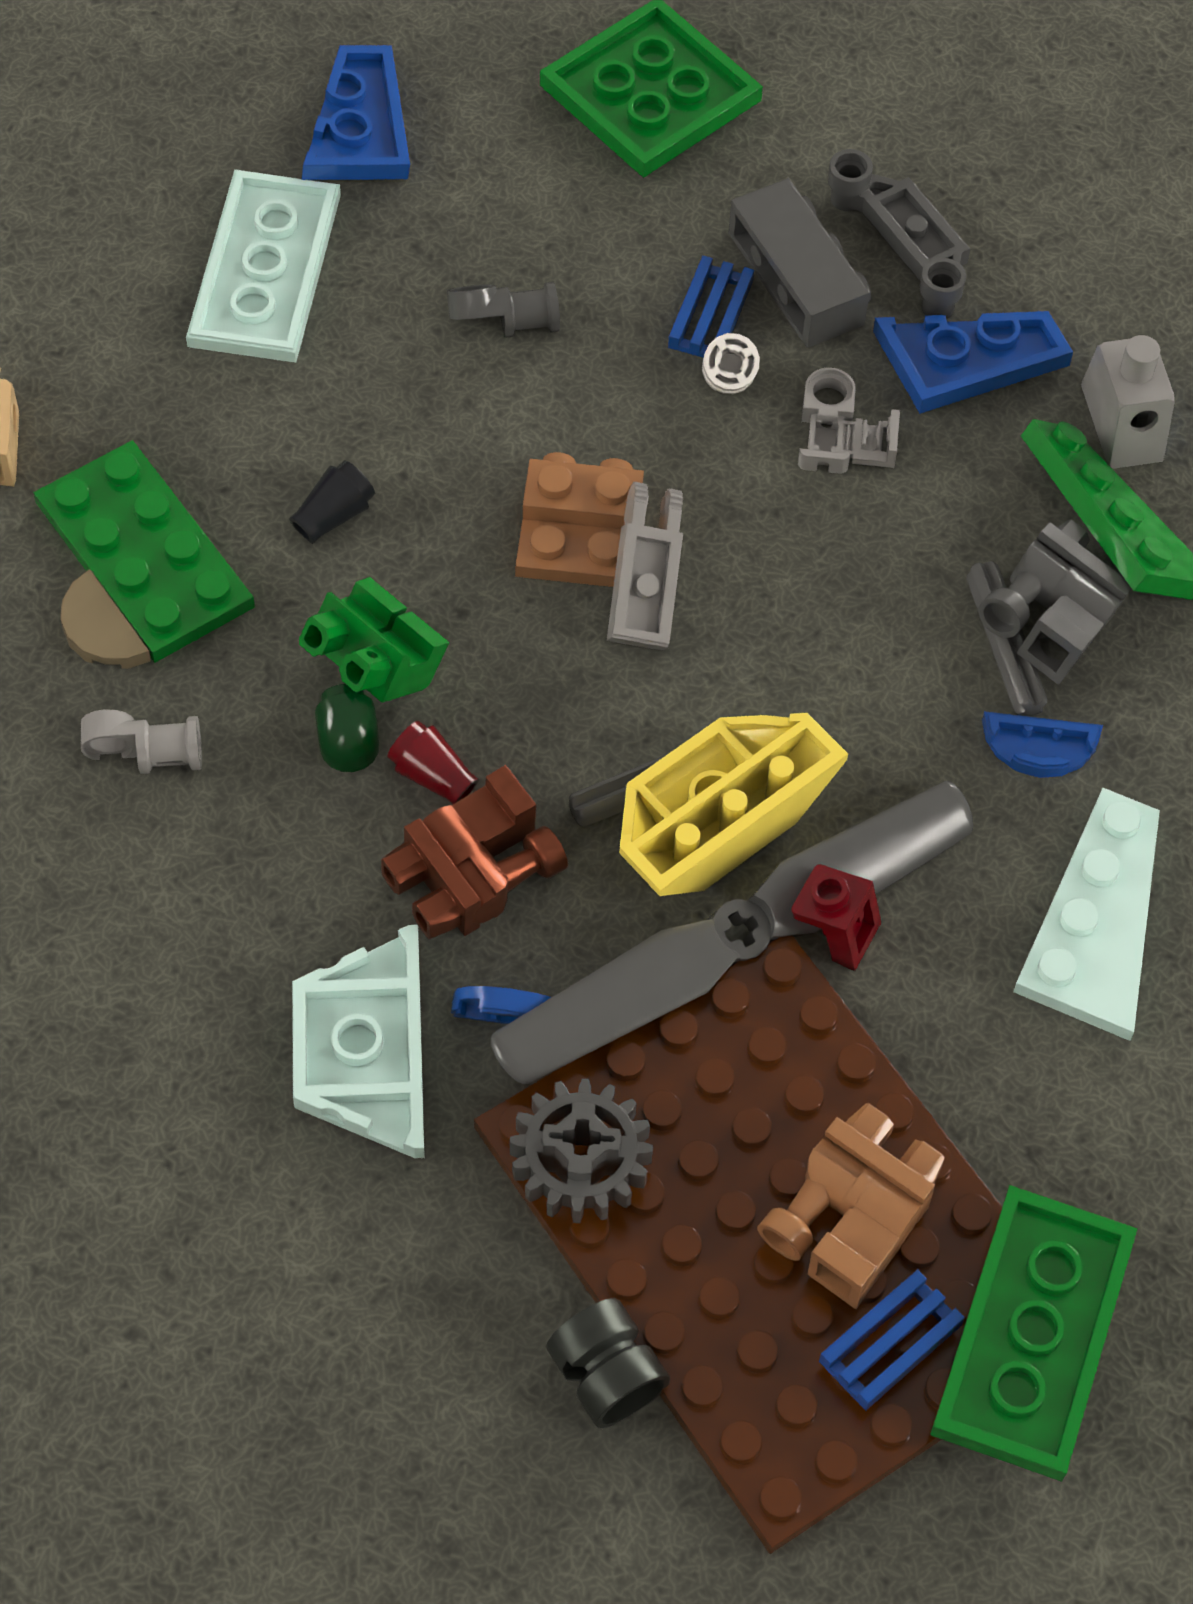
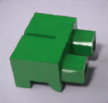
M371 577L357 581L350 596L339 599L332 592H327L319 612L307 619L299 637V645L313 657L326 655L340 667L341 680L357 693L367 690L382 703L422 691L428 687L450 642L412 611L405 613L407 607Z

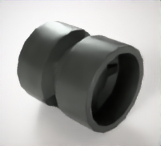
M616 1298L605 1299L574 1315L552 1334L546 1345L547 1351L565 1379L581 1382L577 1389V1398L595 1426L601 1429L611 1427L649 1405L670 1383V1376L651 1347L635 1344L634 1340L639 1333V1329L620 1300Z

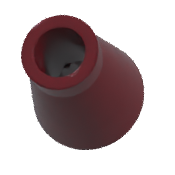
M419 720L413 722L401 733L387 755L396 764L395 772L442 796L452 804L468 796L479 782V779L468 770L436 727L432 725L427 728Z

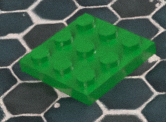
M663 0L650 1L540 70V86L643 178L758 104L762 99L763 86Z

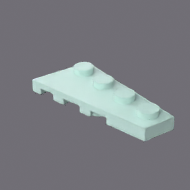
M1102 788L1019 975L1014 993L1131 1041L1135 1028L1160 810Z

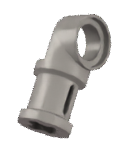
M106 709L93 711L81 719V752L92 760H100V754L121 753L122 758L137 757L140 774L150 773L152 767L189 765L191 770H201L202 747L198 716H189L186 723L149 725L146 719L134 720L131 715L123 711Z

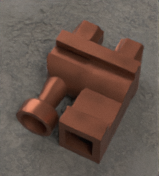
M504 765L486 776L485 786L453 805L435 810L423 821L419 818L404 826V843L381 859V872L388 885L398 895L423 881L431 890V893L412 903V914L428 939L444 934L456 927L459 928L465 937L480 928L479 923H484L494 917L496 918L504 911L507 893L536 872L544 878L555 876L568 868V859L562 844L551 829L547 826H541L535 830L536 804L509 768ZM523 840V851L498 862L493 858Z

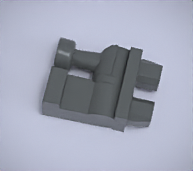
M1067 520L1058 527L1049 522L1040 532L1037 539L1029 545L1009 578L1012 583L1010 587L994 589L979 606V617L984 626L993 634L1003 638L1014 637L1028 622L1030 616L1028 605L1033 600L1044 607L1046 611L1038 619L1017 651V654L1058 685L1112 618L1132 589L1108 556L1101 561L1085 549L1090 542L1088 533L1073 520ZM1051 638L1067 650L1068 656L1066 659L1058 660L1046 655L1040 646V639Z

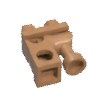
M869 1103L862 1106L846 1122L839 1117L835 1118L825 1131V1137L821 1139L815 1148L813 1147L808 1159L805 1182L788 1209L773 1208L757 1226L760 1236L770 1247L784 1257L798 1261L813 1243V1235L809 1226L828 1206L843 1215L830 1233L827 1232L812 1251L807 1275L855 1309L859 1307L909 1236L916 1223L920 1221L929 1209L935 1188L934 1184L944 1161L943 1154L926 1142L916 1139L900 1160L884 1150L881 1146L891 1135L894 1124L887 1115Z

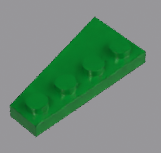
M1033 419L1021 434V438L1132 590L1193 600V553L1087 443L1085 435L1078 428L1064 421L1056 424Z

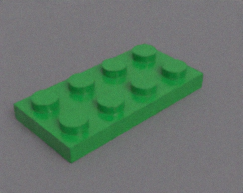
M133 440L33 492L38 507L86 571L90 569L148 648L154 663L255 608L253 595Z
M1009 1185L930 1435L1062 1482L1067 1474L1138 1228Z

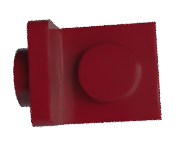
M818 864L813 868L791 908L795 920L823 929V934L827 937L832 961L853 971H856L882 923L873 881L822 864Z

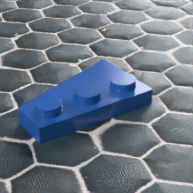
M340 45L326 88L321 113L315 124L310 149L307 151L303 163L301 180L408 179L410 160L392 45Z
M1049 311L985 313L980 316L978 321L947 322L946 315L925 316L924 323L896 324L895 317H878L874 321L873 333L919 414L1070 366L1073 355L1071 347Z

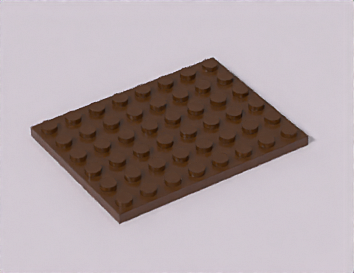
M792 935L780 937L769 943L767 948L756 958L739 961L729 967L708 993L562 1066L474 1119L475 1130L595 1303L611 1298L620 1300L639 1329V1333L634 1340L635 1344L651 1347L670 1376V1383L662 1390L661 1398L770 1554L942 1440L931 1436L930 1433L1002 1206ZM582 1078L589 1079L591 1093L600 1095L603 1089L611 1084L615 1086L614 1103L620 1105L629 1099H633L637 1103L636 1116L633 1121L648 1120L650 1125L649 1138L644 1142L653 1145L652 1164L643 1166L648 1171L645 1187L636 1188L629 1185L632 1191L631 1205L624 1208L614 1200L608 1202L607 1219L600 1220L593 1208L584 1209L581 1222L573 1223L571 1208L562 1206L554 1217H550L547 1215V1198L544 1195L532 1202L525 1198V1185L529 1179L514 1181L512 1162L518 1158L510 1155V1136L519 1135L516 1131V1116L518 1112L534 1115L532 1111V1096L535 1093L551 1101L555 1098L556 1082L562 1081L569 1093H576ZM869 1103L887 1115L894 1124L891 1135L881 1146L884 1150L900 1160L916 1139L926 1142L943 1154L944 1161L934 1184L935 1188L929 1209L920 1221L916 1223L909 1236L859 1307L855 1309L807 1275L812 1251L824 1235L834 1229L843 1215L828 1206L809 1226L813 1235V1243L798 1261L788 1259L770 1247L760 1236L757 1226L773 1208L788 1209L805 1182L808 1159L813 1147L815 1148L821 1139L825 1137V1131L835 1118L839 1117L846 1122L862 1106ZM561 1119V1120L555 1122V1123L552 1124V1125H557V1124H558L559 1122H561L563 1119ZM602 1121L608 1128H612L609 1124ZM575 1146L574 1154L580 1156L587 1155L588 1146ZM548 1172L554 1178L563 1182L555 1172ZM605 1175L597 1183L608 1179L610 1176ZM918 1269L927 1278L925 1284L932 1291L937 1288L946 1297L944 1303L951 1310L956 1308L965 1317L964 1322L959 1329L865 1411L819 1363L820 1355ZM913 1297L841 1361L843 1365L848 1367L920 1302ZM931 1314L858 1380L865 1387L868 1386L938 1324L939 1321Z

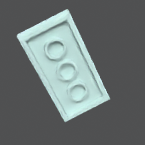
M234 170L186 335L187 347L296 363L341 196L340 184Z

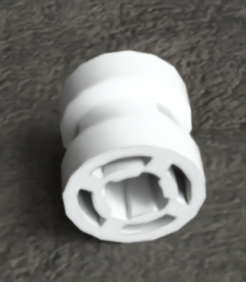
M727 333L718 336L708 345L704 354L702 372L705 381L712 389L722 394H736L744 391L752 384L759 370L760 357L757 348L749 338L740 334Z

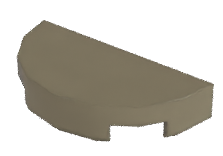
M89 569L74 580L62 599L60 617L70 648L86 662L93 663L97 661L105 665H121L122 669H129L150 662L151 657L148 648L92 571Z

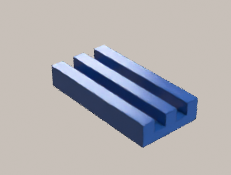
M702 255L670 332L668 348L704 358L708 345L704 344V341L728 283L737 286L715 338L727 333H733L754 280V269L744 267L742 273L733 271L734 264L723 261L720 268L712 265L713 258ZM708 278L715 279L692 339H684Z
M918 1269L820 1355L819 1363L865 1411L959 1329L964 1322L965 1317L956 1308L951 1310L944 1303L946 1297L937 1288L932 1291L925 1284L927 1278ZM913 1297L920 1302L848 1367L843 1365L841 1361ZM931 1314L939 1321L938 1324L868 1386L865 1387L858 1380Z

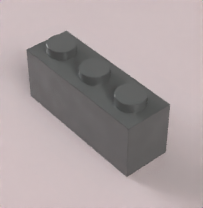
M789 178L731 200L728 234L807 348L865 325L867 306L871 300V291L866 278L861 272L853 270L844 257L842 246L837 237L832 233H827L817 219L811 200L805 195L801 196Z

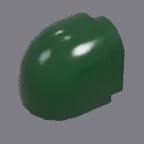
M339 684L326 689L322 693L321 702L315 709L319 748L323 760L331 768L341 772H356L365 769L374 762L379 753V733L373 700L366 696L363 690L356 693L346 684Z

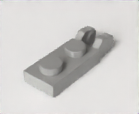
M639 482L631 484L624 514L625 525L621 527L606 641L658 650L668 648L683 533L679 532L683 505V493L680 490L669 488L665 491L660 505L659 528L644 526L649 498L647 484Z

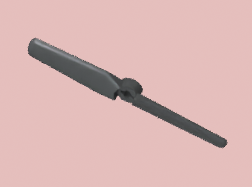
M944 781L782 861L748 900L734 899L725 902L705 921L663 929L494 1032L491 1036V1047L495 1057L510 1077L519 1083L529 1084L708 993L730 966L739 961L756 958L767 948L770 941L791 935L797 937L813 934L821 929L795 920L791 910L816 865L822 864L871 880L874 884L875 894H878L971 834L973 831V816L966 798L954 783ZM731 923L734 926L744 924L748 928L749 934L745 936L743 942L740 939L730 942L726 937L725 932L731 927Z

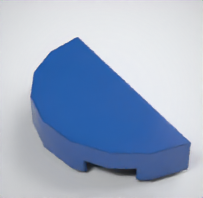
M985 711L982 718L985 740L996 757L1015 771L1038 778L1060 777L1081 768L1095 753L1103 725Z
M468 986L457 988L454 991L451 1013L454 1014L453 1017L509 1024L551 997L511 988Z

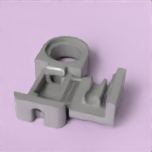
M822 368L814 371L806 380L801 422L810 423L808 448L799 449L798 466L803 470L816 471L818 465L829 466V473L842 474L848 470L849 460L852 457V464L894 468L898 446L900 410L892 409L888 421H879L877 426L868 425L867 420L863 422L861 418H856L853 421L856 387L851 376L837 368ZM823 388H832L839 391L844 396V400L837 404H824L816 399L814 393ZM821 424H827V425H832V426L829 427V428H826V427H823ZM883 433H887V452L882 451Z

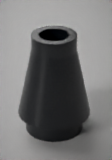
M344 460L337 467L330 465L298 511L289 518L290 523L295 530L313 544L322 535L369 508L368 501L375 495V490L363 473L352 463Z

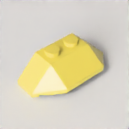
M808 713L790 714L789 717L768 715L720 717L627 783L619 853L659 896L705 891L794 826L847 761L848 753Z

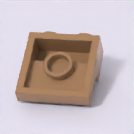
M561 452L549 453L543 457V460L530 459L523 500V520L515 566V577L613 587L621 527L625 525L624 514L627 495L633 482L643 483L644 471L634 470L630 463L618 458L606 459L599 466L576 464L573 457Z

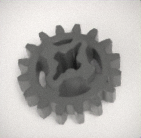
M582 1078L576 1093H569L562 1081L556 1082L555 1098L548 1101L544 1096L535 1093L532 1096V1111L534 1115L518 1112L516 1116V1131L519 1135L510 1136V1155L518 1158L512 1162L514 1181L529 1179L525 1185V1198L532 1202L544 1195L547 1198V1215L550 1217H554L561 1207L565 1206L571 1208L573 1223L581 1222L584 1209L593 1208L600 1220L608 1218L609 1201L614 1200L617 1204L627 1208L631 1205L632 1197L629 1185L636 1188H644L646 1185L648 1171L643 1166L652 1164L653 1145L644 1142L649 1138L648 1120L633 1121L636 1116L637 1106L633 1099L624 1101L620 1105L614 1103L615 1086L611 1084L605 1087L600 1095L591 1093L589 1079ZM563 1119V1120H562L561 1122H559L557 1125H552V1124H554L555 1122H557V1121ZM602 1121L609 1124L612 1128H608ZM575 1146H588L587 1155L580 1156L574 1154ZM548 1172H555L563 1182L557 1180ZM605 1175L610 1176L608 1179L597 1183Z

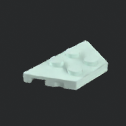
M407 925L399 929V937L369 952L366 951L365 947H362L343 956L333 967L327 969L319 968L292 981L294 1108L413 1158H425L418 925Z

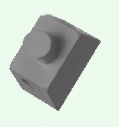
M1145 335L1134 336L1131 339L1103 342L1095 350L1082 380L1081 387L1106 462L1112 469L1163 462L1175 400L1174 392L1160 355V346L1155 339ZM1136 415L1137 422L1136 426L1133 427L1131 426V420Z

